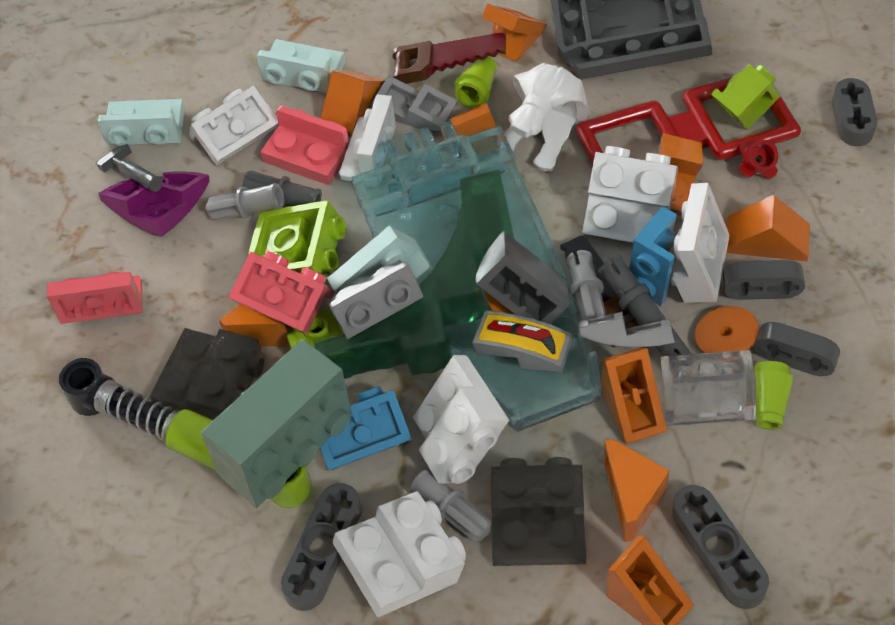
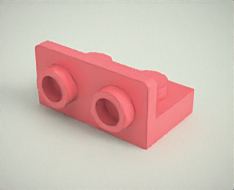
M281 105L276 111L279 126L260 151L262 161L330 185L342 166L349 146L347 129L337 122L326 121L308 115L302 110H294Z
M268 250L264 257L250 251L228 298L308 334L324 298H332L335 292L324 284L327 277L306 267H303L301 274L287 268L289 260Z
M131 271L123 273L111 272L101 276L80 279L69 278L64 281L47 283V298L61 324L143 313L142 280L138 275L132 276Z

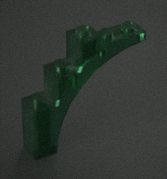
M500 170L460 179L461 206L457 226L445 253L428 277L419 284L424 296L423 298L347 339L345 334L314 343L316 350L342 369L344 379L379 369H390L408 363L412 376L422 373H434L444 369L453 356L448 326L482 318L484 312L488 311L484 290L476 285L479 265L490 246L503 231L516 240Z

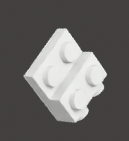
M606 146L605 153L595 152L582 233L633 243L636 236L662 206L671 210L678 174V166L670 165L671 157L647 153L645 160L629 158L630 150L613 146Z
M709 183L691 184L688 201H685L682 205L683 225L674 240L676 261L673 263L670 280L671 284L677 287L684 303L717 302L730 235Z
M467 355L452 356L413 416L425 437L419 452L438 484H460L470 479L474 475L480 461L487 451L496 444L499 434L509 422L508 417Z
M418 491L378 506L375 517L338 531L334 535L333 545L377 618L458 583L465 565L466 554L463 544L456 536L448 538L440 526L442 517L438 506L432 500L425 502Z

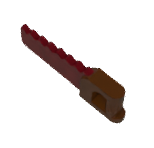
M500 32L437 44L426 41L395 47L392 52V58L395 60L393 78L405 84L425 81L436 70L443 72L447 67L453 69L456 65L464 66L467 62L474 63L477 59L485 60L488 56L496 57L498 53L506 54V36ZM417 59L413 66L409 68L410 60Z

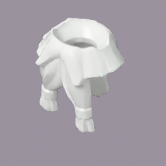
M542 63L529 71L514 75L513 87L523 103L522 106L509 115L511 125L501 136L504 147L495 151L500 156L509 157L514 151L515 145L523 137L528 138L542 131L545 143L533 163L539 170L545 172L553 170L556 158L561 147L568 140L571 130H574L576 124L586 120L587 116L591 113L582 81L562 67Z

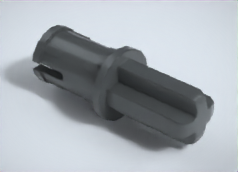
M248 171L243 179L242 186L248 189L268 186L273 183L279 184L284 193V204L288 206L321 201V189H314L290 182V178L286 176L279 179L259 172Z

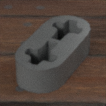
M843 79L836 85L832 99L838 135L846 144L863 146L872 140L877 126V117L871 91L868 85L859 79ZM850 96H852L853 100H856V104L851 103ZM852 120H857L859 129H857L855 124H852Z
M791 260L735 262L728 265L722 272L725 294L732 299H785L797 296L805 289L803 268L800 263Z
M778 322L762 324L754 343V349L761 357L769 361L785 363L790 368L816 376L831 375L835 371L840 356V348L832 340Z

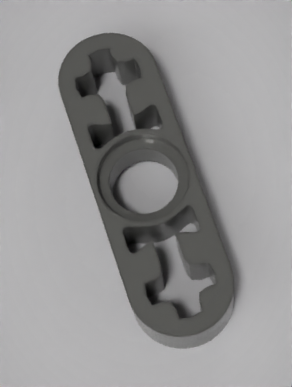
M336 483L328 486L321 493L281 579V589L287 603L296 610H311L322 602L342 559L335 546L326 555H314L309 550L312 541L320 536H328L334 539L336 532L356 525L361 517L362 507L359 495L348 484ZM342 499H345L349 509L342 508L335 519L337 529L331 524L334 519L331 504L339 505ZM307 563L313 567L309 578L313 589H304L301 595H297L294 584L304 583L309 573Z
M688 485L681 488L674 498L672 508L674 522L726 599L732 605L741 609L757 607L764 600L769 586V577L766 570L709 490L698 485ZM686 502H690L694 507L703 506L701 519L706 526L701 532L702 521L694 511L685 512ZM713 536H722L730 541L733 550L728 555L717 556L708 550L706 541ZM738 559H741L737 568L741 577L745 581L752 579L755 581L752 593L746 587L739 590L736 588L739 577L733 565Z

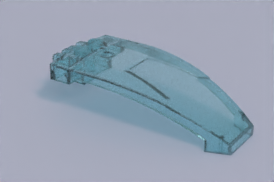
M448 119L441 122V131L445 141L435 143L432 133L428 127L419 129L420 139L424 147L421 149L413 132L404 134L405 146L410 153L398 156L396 147L391 140L382 142L389 164L352 176L353 191L373 238L390 225L414 238L431 264L432 272L418 283L424 297L408 305L406 308L445 365L448 364L453 355H467L508 417L509 422L507 424L517 432L600 401L602 392L596 351L592 352L588 339L581 337L579 324L582 319L574 297L571 295L569 283L544 223L515 164L516 157L501 126L468 137L464 134L458 136L451 121ZM503 231L567 281L570 305L550 324L571 333L573 336V342L562 372L521 369L518 359L515 357L479 355L475 352L472 342L484 312L492 311L487 303L485 291L476 285V275L486 252Z

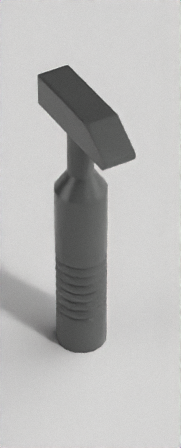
M128 144L116 147L96 162L98 168L104 173L116 165L122 174L153 192H157L162 187L163 182L160 177L128 159L122 161V159L132 153Z

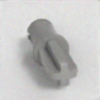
M276 183L253 189L239 187L234 193L210 197L206 204V211L212 220L239 215L249 218L252 217L254 212L282 208L284 206V193L281 186Z
M578 250L577 254L580 264H577L575 255L572 252L567 257L566 262L573 283L570 287L571 296L577 300L581 320L606 316L601 296L604 287L602 281L596 276L592 254L586 250Z
M424 470L416 476L411 485V493L418 491L425 502L429 500L435 502L440 510L442 522L449 521L474 542H481L490 533L491 520L465 500V493L459 489L454 491L445 483L438 484L431 470Z

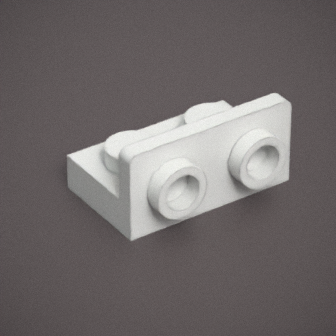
M254 86L244 92L242 89L233 91L225 97L223 105L213 111L211 108H206L192 119L193 123L190 126L189 137L193 142L197 140L200 142L216 166L279 126L276 115Z
M377 94L372 109H367L364 117L358 118L339 171L341 180L377 185L396 128L392 96Z

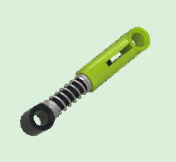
M78 358L67 363L62 368L59 374V384L73 410L78 414L91 416L103 413L111 418L117 417L120 422L127 421V424L131 427L137 426V429L140 431L147 430L150 436L157 435L159 440L166 442V447L216 470L201 434V431L213 420L189 409L172 412L170 406L163 408L160 401L154 404L151 397L143 399L141 393L134 395L131 388L124 390L122 384L115 382L112 377L103 374L99 364L93 359ZM307 465L299 467L293 473L295 475L294 478L287 481L282 490L275 497L271 498L272 502L280 507L292 508L303 504L308 499L312 490V482Z

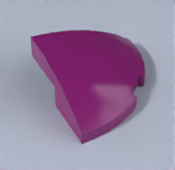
M164 172V177H160L163 182L162 187L157 192H153L138 182L129 179L99 192V197L106 206L129 223L162 237L191 211L207 188L210 179L208 174L197 172Z

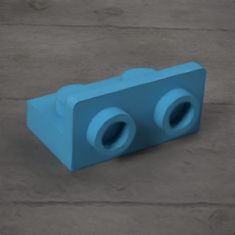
M663 206L634 239L629 269L639 283H645L650 289L648 295L659 306L666 300L675 258L669 250L672 248L677 235L673 232L677 214Z
M376 387L356 395L359 403L350 406L352 417L346 428L337 436H331L320 447L328 472L412 440L394 390L383 393L381 387Z

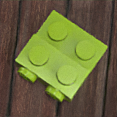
M328 200L262 211L258 216L248 255L251 251L264 257L268 250L289 260L287 268L301 274L303 267H306L328 278L330 273H334L339 267L336 247L338 240L346 237L347 227L345 220Z

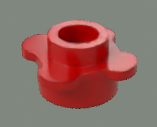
M746 139L740 143L739 151L742 153V164L739 166V171L744 177L750 178L753 175H761L765 179H772L776 176L778 169L775 165L778 162V151L773 142L757 140L753 143L752 140ZM759 156L761 158V162H757L755 160V157Z

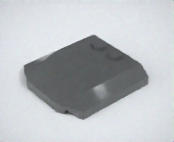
M551 0L559 56L580 79L712 55V44L700 0Z

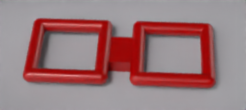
M730 77L685 91L682 94V101L688 112L668 117L658 101H650L580 122L576 125L575 132L593 165L595 152L604 153L594 134L647 118H651L660 136L665 133L702 142V149L709 147L718 160H726L742 155L739 151V145L746 139L752 140L753 143L757 140H766L777 144L797 138L801 133V127L780 96L770 107L781 125L780 127L725 143L701 102L713 99L714 97L711 94L716 88L722 93L727 88V84L732 78Z

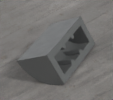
M503 231L483 257L477 271L476 285L514 314L551 324L570 305L566 279Z

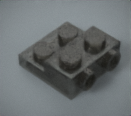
M184 328L149 396L152 399V403L155 404L160 401L163 408L170 406L172 411L189 409L211 420L216 419L250 387L254 377L258 378L261 375L265 364V354L262 353L259 340L219 329L217 335L214 336Z
M553 457L548 459L545 465L527 466V462L523 459L508 458L501 461L500 466H491L493 566L586 564L582 465H572V461L566 457Z

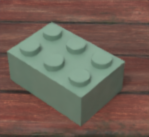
M300 340L201 431L219 477L256 508L266 499L275 497L284 487L286 480L299 467L308 465L315 458L318 449L331 436H337L348 425L352 417V411L343 371L305 340Z

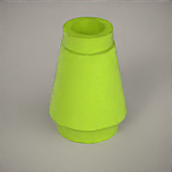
M488 56L485 60L477 59L456 79L454 84L455 96L462 105L474 108L488 101L497 70V64L493 58Z
M777 361L756 363L754 365V372L749 375L756 426L767 430L780 429L783 427V419L794 377L790 374V367L785 363Z

